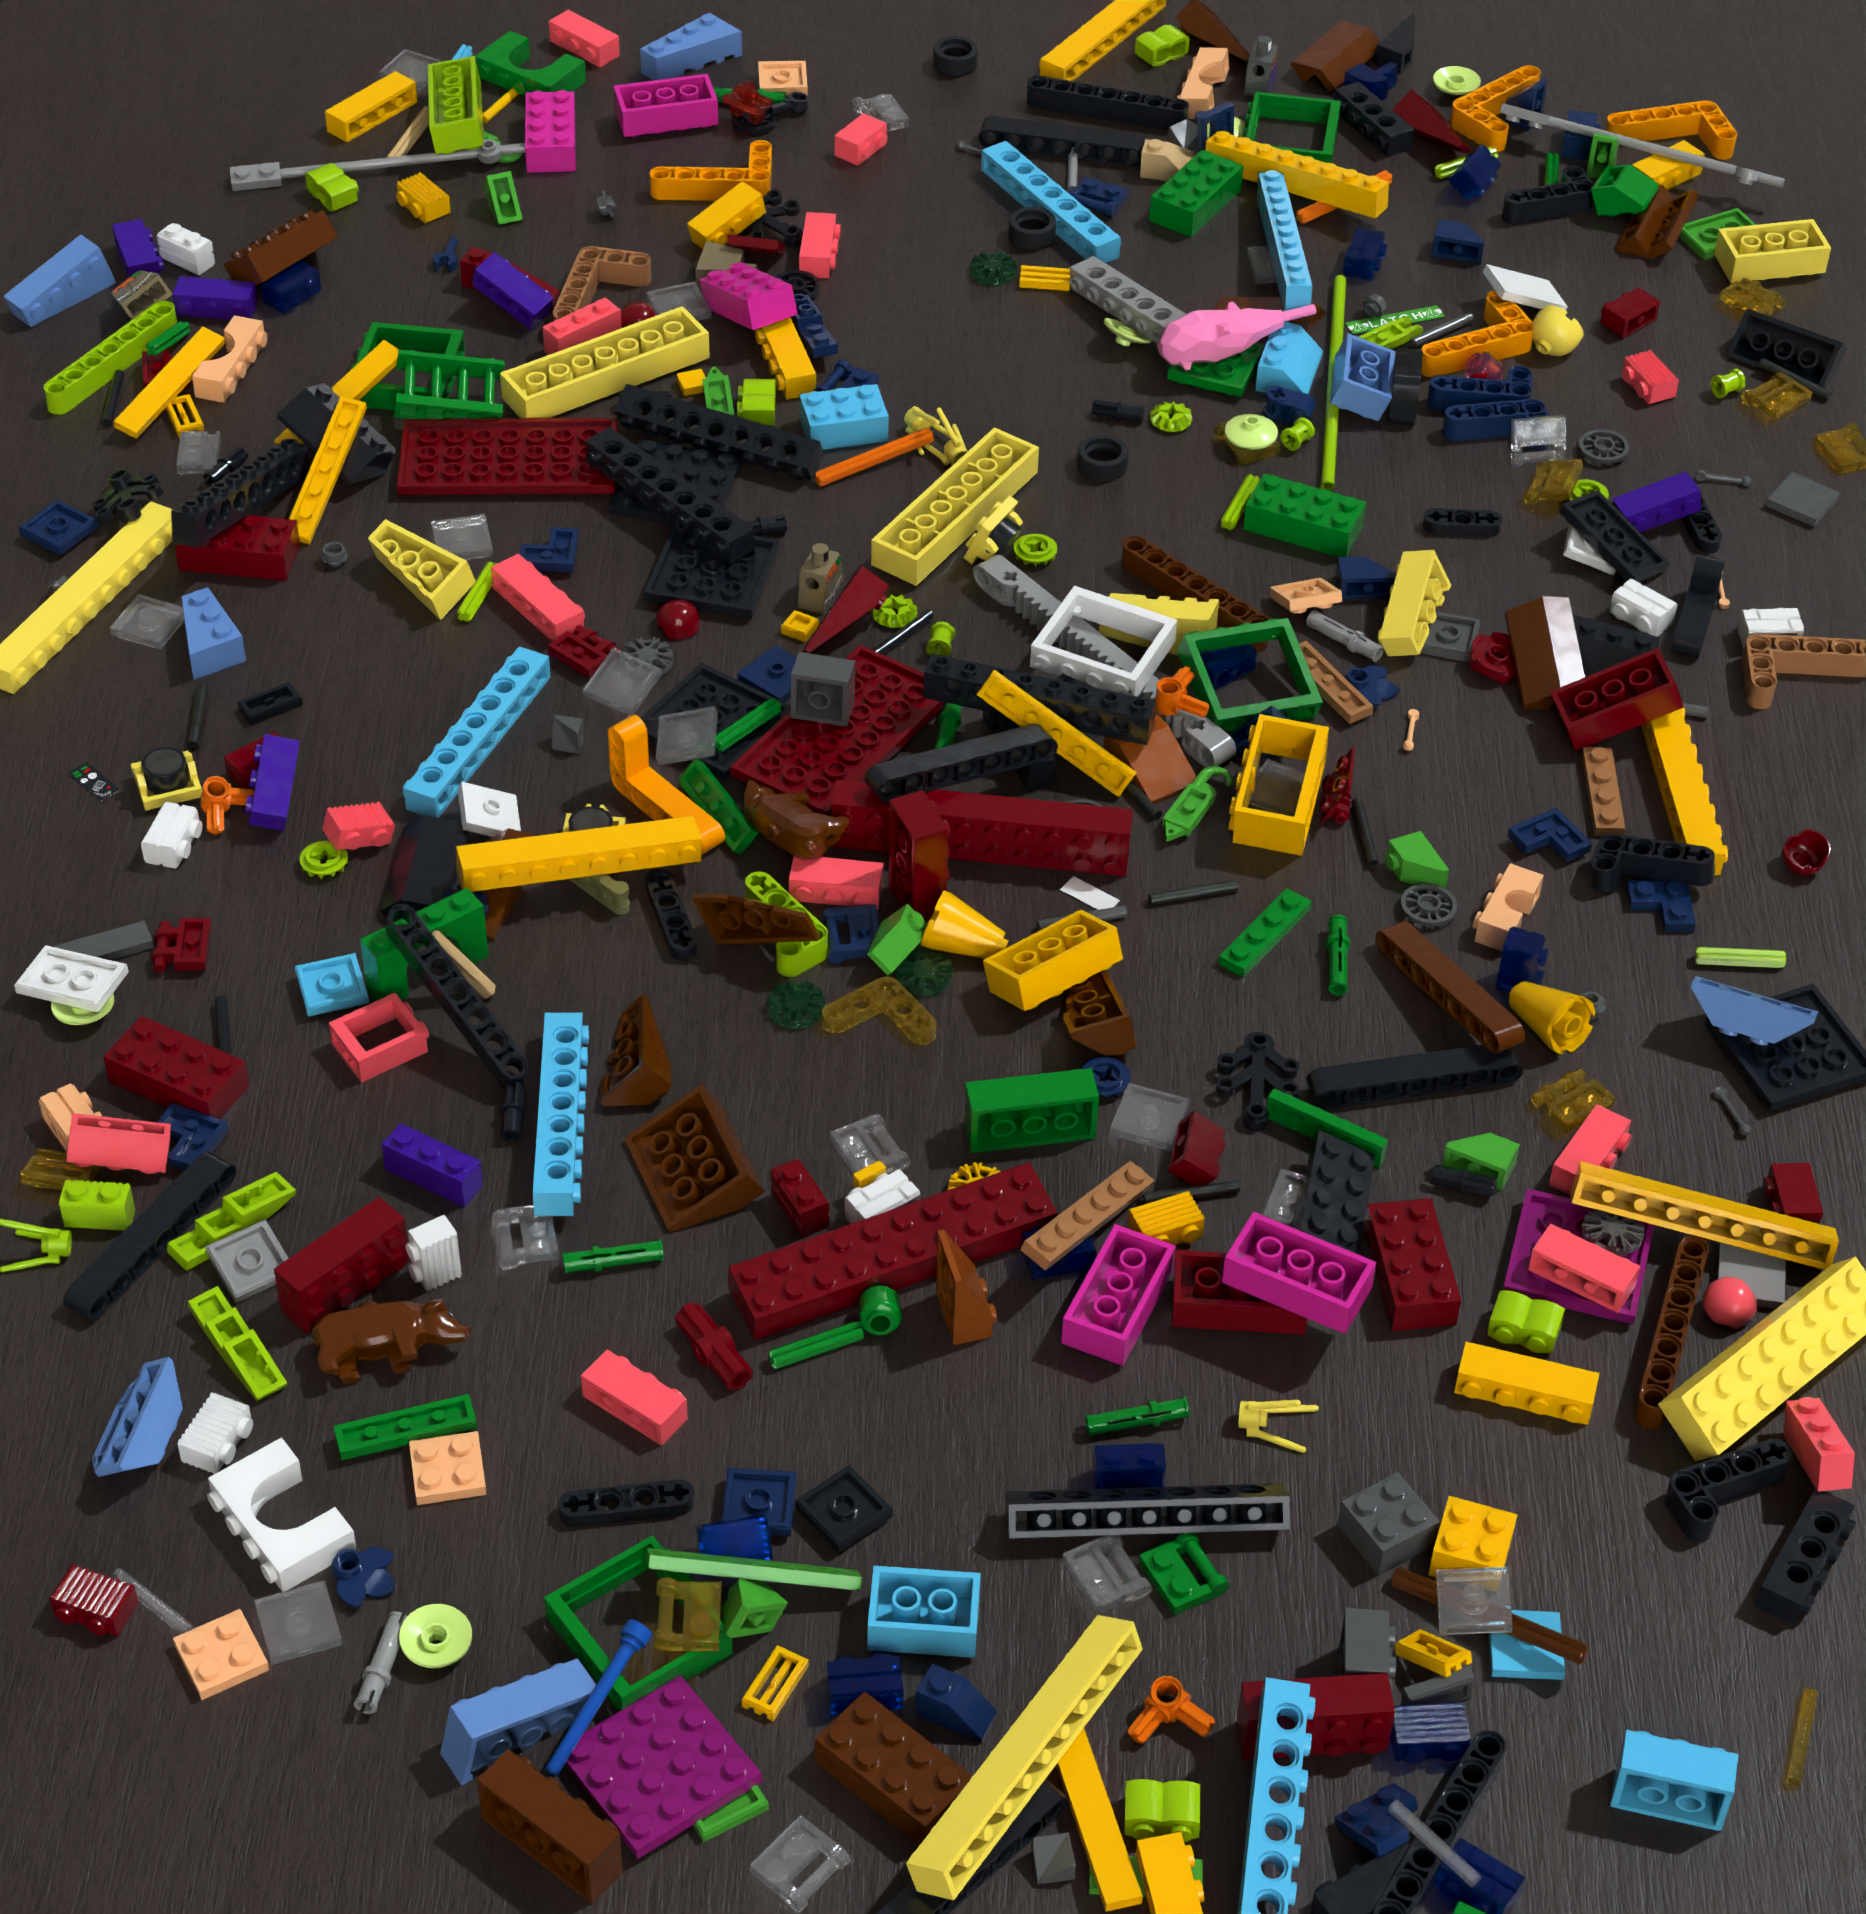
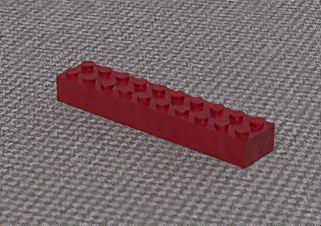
M836 780L831 803V817L845 816L850 820V824L845 827L841 840L832 847L889 853V802L881 801L865 782ZM946 790L925 792L928 799L935 802L941 819L946 820L950 826L951 837L948 838L950 859L1127 877L1133 809Z
M1028 1162L731 1265L728 1271V1289L753 1340H757L858 1304L862 1293L870 1287L880 1285L898 1290L936 1276L937 1231L945 1230L970 1261L974 1263L1022 1246L1025 1240L1057 1217L1058 1212L1033 1167Z

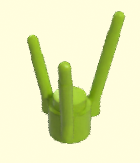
M0 1219V1226L17 1229L15 1231L17 1236L41 1239L42 1253H48L46 1257L0 1267V1272L15 1271L48 1263L60 1264L61 1257L70 1256L72 1247L71 1231Z

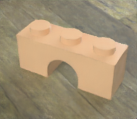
M1509 864L1504 874L1499 873L1495 881L1494 893H1488L1483 906L1484 911H1478L1474 919L1473 928L1477 929L1475 942L1509 954L1519 936L1523 913L1530 915L1540 897L1544 875L1513 864Z

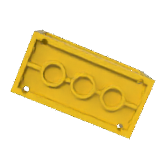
M1259 714L1257 725H1251L1248 738V742H1250L1249 749L1245 748L1242 760L1243 771L1242 773L1239 772L1236 782L1237 794L1231 800L1229 830L1233 831V843L1299 856L1303 855L1326 763L1329 727ZM1262 753L1308 761L1294 817L1248 808L1251 793L1255 789V778Z

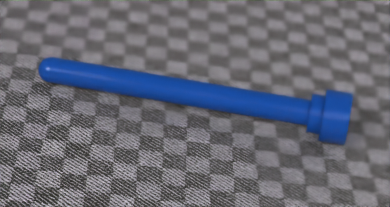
M629 1619L620 1632L622 1636L620 1639L621 1646L545 1768L548 1776L556 1777L560 1773L632 1654L638 1652L640 1648H645L653 1634L645 1625Z

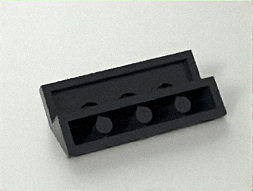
M423 816L403 827L380 912L388 917L390 909L397 904H406L413 908L415 912L420 911L440 901L444 890H447L456 883L458 875L456 870V846L466 845L469 831L462 829V821Z

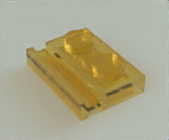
M38 1148L37 1155L32 1156L20 1172L21 1184L33 1185L37 1188L63 1190L64 1183L68 1179L71 1182L75 1179L92 1182L95 1178V1172H99L101 1166L79 1167L73 1163L66 1162L67 1153Z

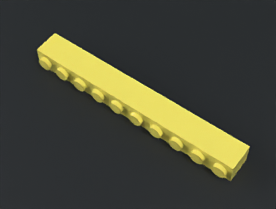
M150 501L141 510L142 515L138 519L128 522L0 644V689L15 694L66 643L77 635L91 619L95 618L124 587L128 586L154 558L162 553L172 542L171 511L173 509Z
M1097 1615L1083 1632L1079 1640L1066 1654L1062 1662L906 1862L917 1892L955 1900L1143 1650L1133 1621Z

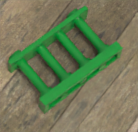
M398 350L396 369L405 370L404 394L396 393L394 417L405 419L502 418L503 404L494 403L495 380H500V373L504 371L505 361L493 358L484 359L417 352L415 350ZM415 371L431 373L430 397L414 395ZM442 374L458 376L457 399L441 398ZM468 377L484 378V402L468 401Z

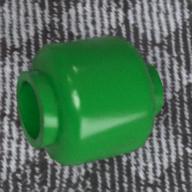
M879 1285L870 1287L862 1293L858 1302V1318L860 1325L866 1332L872 1335H887L895 1331L900 1325L902 1318L901 1301L895 1290Z

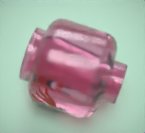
M1488 352L1475 353L1466 362V377L1503 380V364Z

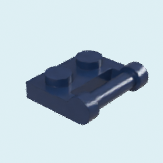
M1227 101L1208 111H1199L1195 114V122L1198 124L1195 155L1201 150L1206 151L1208 123H1210L1209 138L1217 131H1226L1234 135V104Z
M1084 177L1069 194L1084 207L1103 212L1105 216L1113 218L1129 198V189L1116 184L1098 181L1095 178Z
M841 359L834 366V371L823 384H819L814 391L831 390L841 377L847 379L839 388L878 385L879 375L852 367L848 361Z
M876 904L825 909L822 912V921L828 930V961L833 964H839L844 962L845 959L868 958L867 953L879 929ZM840 922H847L850 944H841L838 926Z

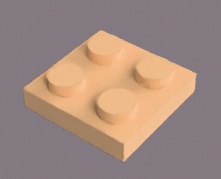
M806 61L758 62L759 88H764L765 91L786 92V96L792 92H802L808 95Z
M1322 578L1269 587L1270 598L1288 609L1291 613H1303L1307 611V608L1311 607L1320 609L1330 608L1333 606V603L1342 602V591Z
M478 1431L409 1441L417 1505L487 1495Z
M241 1609L173 1638L174 1646L201 1700L269 1671L268 1662Z

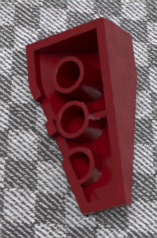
M474 247L469 249L460 260L462 286L478 290L472 285L474 271L493 254L492 252ZM510 262L513 267L526 274L534 283L547 290L554 297L551 308L553 311L561 291Z
M862 566L845 585L828 610L829 612L818 625L819 629L817 628L801 652L813 654L866 617L873 608L879 610L888 598L884 593L890 585Z

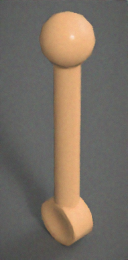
M1721 578L1718 590L1720 596L1718 607L1720 609H1728L1730 601L1725 598Z
M1416 709L1408 711V719L1410 721L1407 739L1403 743V748L1406 751H1411L1414 748V743L1412 742L1414 726L1420 714Z

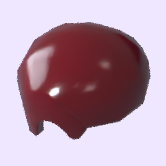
M629 303L621 310V326L624 328L656 316L655 311L648 303Z
M683 599L668 601L659 608L656 614L659 630L663 629L666 637L669 639L691 637L699 631L701 625L696 607Z
M1804 829L1798 835H1791L1786 840L1781 855L1784 864L1794 874L1810 876L1823 869L1832 850L1829 840L1822 833L1812 829Z

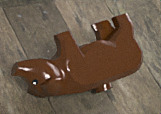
M748 780L745 787V816L765 838L797 858L815 859L821 857L828 848H831L841 840L845 827L850 824V820L845 816L831 817L813 813L811 809L805 806L809 804L810 798L803 791L775 794L772 789L757 784L752 780Z
M442 1299L431 1300L426 1304L410 1301H392L377 1304L376 1302L368 1301L360 1304L358 1308L337 1311L323 1316L316 1323L315 1327L312 1328L311 1335L315 1346L319 1349L318 1363L320 1370L324 1374L338 1375L343 1384H351L361 1380L357 1372L359 1360L376 1361L388 1357L394 1374L407 1373L411 1371L409 1361L418 1358L416 1350L426 1343L447 1345L465 1342L471 1335L472 1327L458 1322L446 1308L445 1302Z

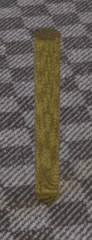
M1805 1688L1803 1691L1786 1780L1787 1784L1793 1787H1799L1802 1783L1818 1698V1691L1813 1688Z

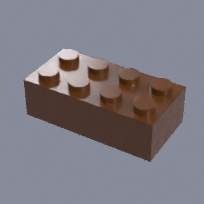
M311 209L301 215L299 214L286 221L285 225H280L269 231L268 235L250 242L248 247L241 248L230 254L232 259L224 263V266L232 280L255 282V285L336 239L338 235L324 210L314 213Z
M865 1691L815 1737V1763L918 1845L923 1842L972 1777L969 1772Z
M507 1749L477 1778L482 1819L591 1904L623 1873L620 1832L618 1828L608 1819L601 1820L593 1814L590 1807L582 1799H574L564 1792L563 1787L556 1779L550 1776L546 1778L539 1773L527 1757H518Z

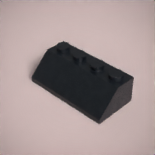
M1747 308L1726 357L1761 369L1758 367L1760 361L1765 358L1825 389L1837 373L1847 348L1843 342Z
M325 383L306 387L278 413L277 419L316 454L340 397ZM362 419L339 476L346 483L352 484L383 475L387 471L396 448L384 436L380 435L367 420Z
M1573 615L1585 677L1654 650L1659 646L1660 637L1603 623L1591 618Z

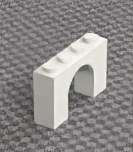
M282 1438L208 1478L211 1492L207 1494L211 1506L217 1513L223 1512L226 1516L225 1522L230 1532L234 1536L238 1534L244 1540L242 1543L248 1556L252 1560L255 1558L259 1560L262 1564L260 1565L261 1571L270 1584L275 1582L283 1593L331 1566L333 1559L340 1551L345 1549L357 1551L354 1531L336 1507L302 1526L288 1530L269 1528L256 1519L258 1511L268 1500L303 1481L299 1459Z

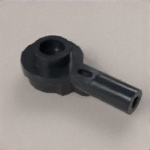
M792 92L784 102L768 105L767 111L770 115L786 110L802 113L810 107L809 97L802 92Z

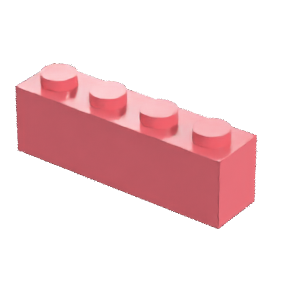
M516 554L491 567L493 589L552 642L567 631L574 635V630L578 625L584 627L585 614L581 606L572 602L564 591L554 586L547 576H543L530 561L527 562L520 554Z

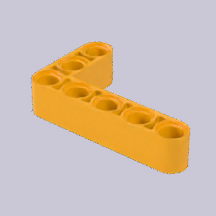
M1531 65L1522 66L1456 99L1452 105L1450 126L1485 149L1492 147L1496 148L1497 152L1505 150L1509 125L1496 115L1500 114L1502 103L1505 104L1510 96L1512 97L1520 89L1540 80V69Z
M1697 101L1612 113L1607 117L1605 131L1642 141L1698 134L1715 158L1722 160L1730 159L1733 156L1737 138L1736 130L1718 105L1712 101Z
M765 140L752 142L749 152V168L655 167L649 172L650 194L657 200L717 201L743 181L761 193L762 196H766L767 192L771 190L772 145Z
M1490 291L1486 296L1483 319L1490 327L1425 344L1422 347L1421 374L1432 378L1527 353L1532 347L1533 322L1515 302L1503 300L1496 291Z
M633 714L608 729L610 777L614 787L654 821L694 816L702 837L701 855L725 841V832L713 817L649 767L648 733L644 722L639 716Z

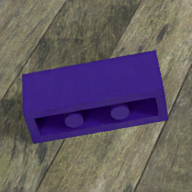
M142 219L112 224L115 246L127 277H131L137 271L158 273L161 277L160 272L164 271L163 261L158 254L156 242H153L150 228H145Z
M494 252L475 269L472 285L528 329L532 330L550 314L554 297L547 290L534 283L526 274L513 267L507 259Z
M179 276L172 293L176 316L231 320L235 315L252 319L258 304L255 282Z
M1685 471L1612 498V505L1641 533L1701 511V490Z
M264 734L262 745L256 744L253 761L259 762L258 770L252 769L249 787L254 788L253 796H247L244 812L250 814L248 825L284 831L300 740Z
M402 1123L381 1144L385 1170L458 1205L465 1207L483 1187L480 1160Z

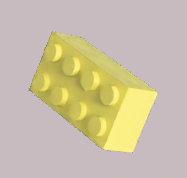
M1814 219L1719 229L1714 255L1730 283H1742L1745 281L1826 273L1831 247Z

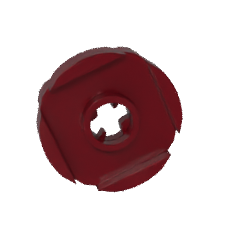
M1493 632L1491 636H1484V633L1475 637L1469 650L1470 660L1468 663L1473 671L1495 679V681L1501 684L1509 683L1510 679L1517 677L1509 635ZM1499 654L1501 658L1495 657V655Z

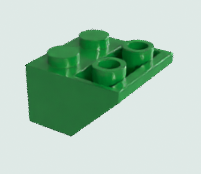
M1630 164L1606 167L1591 188L1597 215L1614 217L1620 213L1630 212V214H1639L1645 211L1658 191L1659 186L1658 183Z

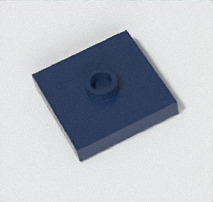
M55 500L20 526L19 533L22 537L61 556L99 526L97 519L59 500Z
M775 645L738 672V681L779 701L786 702L791 698V672L797 657Z
M727 1468L721 1533L791 1536L797 1472Z

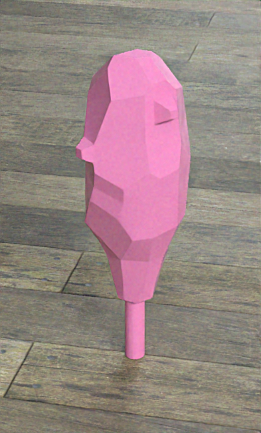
M1229 302L1226 310L1192 311L1182 318L1166 324L1157 348L1160 356L1170 365H1180L1187 371L1190 370L1192 363H1215L1242 353L1258 340L1282 328L1284 322L1316 314V307L1314 304L1282 312V310L1240 309L1234 302Z

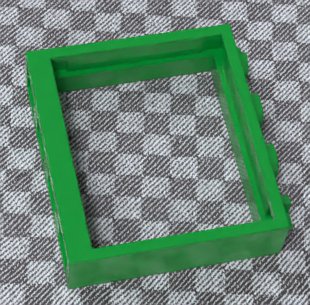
M1255 92L1253 102L1248 103L1242 137L1255 141L1259 117L1327 124L1323 151L1281 146L1272 147L1290 150L1302 156H1310L1315 160L1325 163H1332L1341 101Z
M372 322L368 332L364 333L363 346L358 348L357 362L352 364L351 369L383 340L400 349L444 352L446 355L464 356V331ZM442 374L441 398L450 397L457 376ZM377 383L359 401L365 402L367 408L394 410L396 393L404 394V385ZM415 386L414 395L430 397L431 388Z
M1274 618L1254 624L1243 623L1229 628L1218 627L1205 632L1193 631L1183 636L1177 650L1183 667H1189L1190 671L1194 673V679L1190 682L1196 699L1209 704L1206 717L1226 733L1234 731L1271 705L1289 720L1299 721L1315 718L1323 703L1288 618L1278 620ZM1278 639L1301 696L1222 709L1199 652Z
M653 1535L544 1597L547 1620L596 1683H598L611 1661L573 1612L650 1569L645 1561L647 1548L665 1550ZM652 1569L708 1640L631 1686L620 1674L607 1695V1698L618 1712L681 1675L687 1681L733 1654L732 1638L725 1632L724 1619H720L714 1612V1607L709 1597L705 1593L700 1595L696 1590L689 1573Z

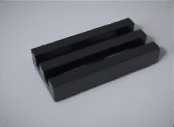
M290 682L237 702L238 710L241 713L243 712L244 718L248 719V723L251 726L303 706L302 697Z

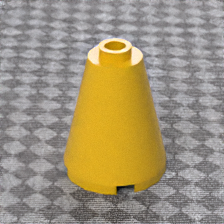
M944 890L935 906L934 914L928 922L921 946L928 949L986 959L1005 949L1009 940L1004 939L1006 932L951 892Z
M1527 981L1515 985L1509 993L1510 1007L1552 1051L1558 1054H1563L1562 1052L1566 1050L1570 1053L1575 1051L1584 1043L1593 1026L1589 1024L1591 1015L1595 1017V1008L1593 1003L1584 996Z

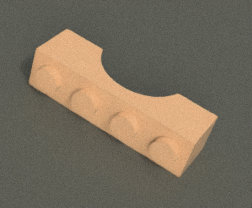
M1200 47L1197 56L1193 57L1192 68L1188 70L1187 80L1182 84V93L1177 96L1178 99H1183L1189 104L1188 119H1195V114L1199 111H1208L1214 108L1213 87L1210 85L1224 82L1230 69L1228 48Z
M233 316L224 329L226 349L229 353L215 360L201 362L192 375L195 397L225 403L230 394L234 393L236 385L241 378H244L247 369L251 363L255 362L257 354L267 343V333L264 332L263 321Z

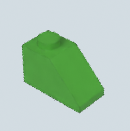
M1594 133L1587 168L1588 177L1598 179L1606 167L1616 166L1619 150L1618 137Z
M511 171L486 176L482 183L488 206L497 224L503 225L522 221L523 218Z
M1421 831L1389 840L1385 862L1388 869L1393 870L1400 881L1413 885L1430 883L1446 889L1449 869Z
M906 904L881 922L867 955L887 975L891 974L921 942L928 924L920 913L914 911Z
M1492 1133L1451 1141L1445 1146L1442 1166L1462 1171L1464 1168H1468V1172L1495 1177L1498 1182L1497 1189L1502 1191L1516 1166L1520 1144Z
M739 1579L730 1587L727 1594L728 1599L722 1608L725 1632L730 1638L772 1632L788 1602L764 1581Z

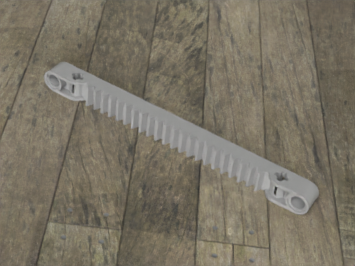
M995 555L973 568V577L983 591L1004 606H1015V613H1022L1023 619L1030 618L1029 624H1037L1038 631L1045 627L1061 605L1058 599L1001 555ZM1075 615L1072 616L1054 641L1059 642L1060 649L1066 648L1068 652L1130 673L1138 664L1086 621ZM1152 675L1138 697L1155 700L1156 686L1159 679ZM1183 710L1175 715L1165 716L1156 711L1168 724L1175 738H1182V749L1203 767L1219 766L1236 755V746L1233 739L1206 716L1201 718Z

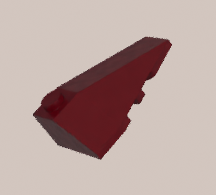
M1412 88L1392 109L1414 128L1416 134L1465 155H1473V151L1458 136V133L1450 127L1448 121L1435 107Z

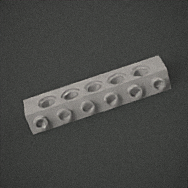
M1095 256L1070 267V286L1072 290L1156 344H1158L1166 324L1186 315L1183 311Z

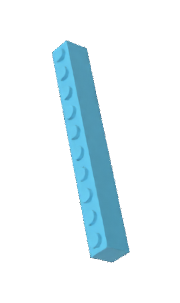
M1274 170L1259 173L1257 203L1283 310L1287 311L1311 305L1312 282L1284 174Z

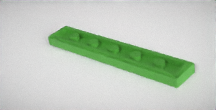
M647 1548L645 1557L648 1567L655 1570L857 1591L861 1589L862 1582L860 1573L852 1569Z

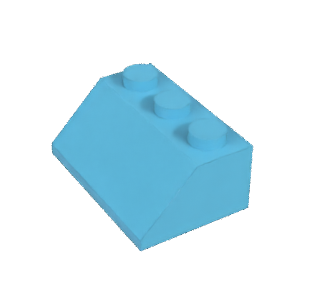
M1286 321L1282 328L1269 335L1258 364L1255 391L1266 393V390L1271 386H1281L1292 391L1309 394L1323 355V350L1301 325Z

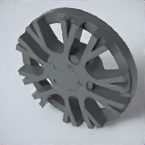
M1597 429L1581 436L1578 450L1583 460L1589 459L1593 461V465L1597 464L1599 467L1600 463L1605 464V467H1608V465L1612 467L1613 463H1623L1629 451V443L1617 432Z
M642 637L640 639L635 638L634 643L629 641L628 644H625V649L621 652L620 657L623 670L633 677L642 679L660 677L666 674L674 663V656L670 645L666 641L662 643L660 638L656 639V637H653L652 640H642ZM634 665H637V666H638L636 670H634V669H632V668H630V667H632V666H634ZM659 665L663 668L657 670L655 667Z
M1430 883L1416 884L1403 892L1400 901L1401 914H1403V918L1407 917V922L1412 923L1411 925L1413 926L1415 924L1426 926L1425 930H1428V928L1434 930L1436 926L1441 929L1442 926L1446 927L1448 922L1454 920L1457 911V901L1453 894L1444 887ZM1425 890V894L1419 895L1417 891ZM1444 898H1447V899L1449 900V902H1444V903H1443V902H1441V900H1443Z
M1594 1209V1212L1589 1211L1585 1215L1581 1232L1584 1240L1597 1244L1616 1255H1626L1635 1252L1642 1245L1644 1225L1634 1219ZM1626 1239H1629L1635 1243L1631 1245ZM1603 1240L1604 1242L1608 1243V1245H1603L1598 1241Z

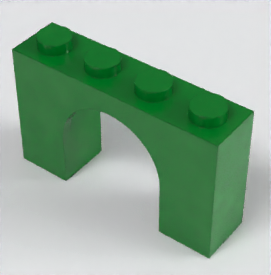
M512 31L507 32L475 55L481 79L507 90L514 87L515 91L526 97V93L534 91L557 92L564 90L571 92L586 82L585 61L569 54L563 55L554 63L542 69L527 70L519 68V66L530 59L529 38Z
M468 888L416 912L431 933L435 930L440 931L473 964L489 957L484 906ZM404 919L394 922L400 927L408 925ZM385 927L361 938L360 944L365 981L369 994L375 1001L393 993H396L401 1000L408 997L407 967L409 963L388 937ZM414 943L412 947L418 950L423 944Z

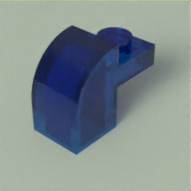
M1390 62L1377 70H1373L1360 63L1345 71L1344 86L1359 81L1381 101L1386 100L1388 90L1396 86L1398 65Z

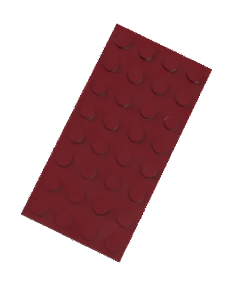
M617 418L404 419L397 493L398 495L614 494L615 482L608 479L606 475L586 462L585 440L608 427L617 431Z
M859 645L845 658L855 660L854 707L847 727L791 718L790 710L730 766V776L745 783L748 780H752L757 784L772 789L775 794L803 791L810 798L809 804L805 806L811 809L813 813L831 816V803L836 780L865 782L864 777L867 770L873 765L889 761L945 706V702L923 698V672Z

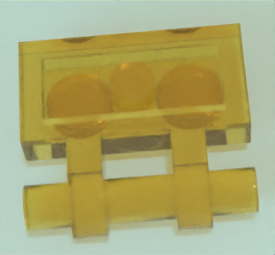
M1743 278L1740 283L1736 281L1722 290L1719 299L1743 313L1748 308L1767 316L1776 311V306L1780 309L1784 308L1787 302L1784 298L1780 297V293L1774 290L1769 291L1763 288L1760 282L1756 280L1751 281L1747 278Z
M1582 1069L1574 1073L1569 1071L1563 1074L1559 1081L1541 1086L1539 1092L1531 1096L1535 1106L1543 1103L1547 1104L1545 1113L1565 1132L1581 1125L1596 1104L1610 1109L1614 1106L1616 1098L1595 1078L1584 1083L1583 1081L1587 1080V1075Z

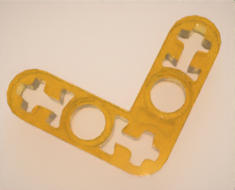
M892 977L878 978L827 1004L822 1010V1026L830 1033L844 1032L884 1012L914 1043L920 1045L929 1044L936 1038L937 1025L934 1017ZM863 1001L868 1003L869 1006L866 1008H856L853 1004ZM900 1007H908L912 1009V1012L901 1014L896 1010Z

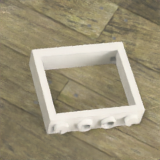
M1074 586L1032 643L1030 667L1056 676H1060L1063 673L1098 689L1138 697L1175 643L1177 620ZM1073 615L1152 641V644L1132 673L1052 646Z

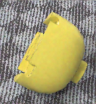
M1547 305L1538 312L1533 320V342L1536 349L1544 355L1548 354L1559 357L1572 352L1583 339L1584 334L1581 325L1575 318L1571 321L1565 315L1568 312L1564 309Z

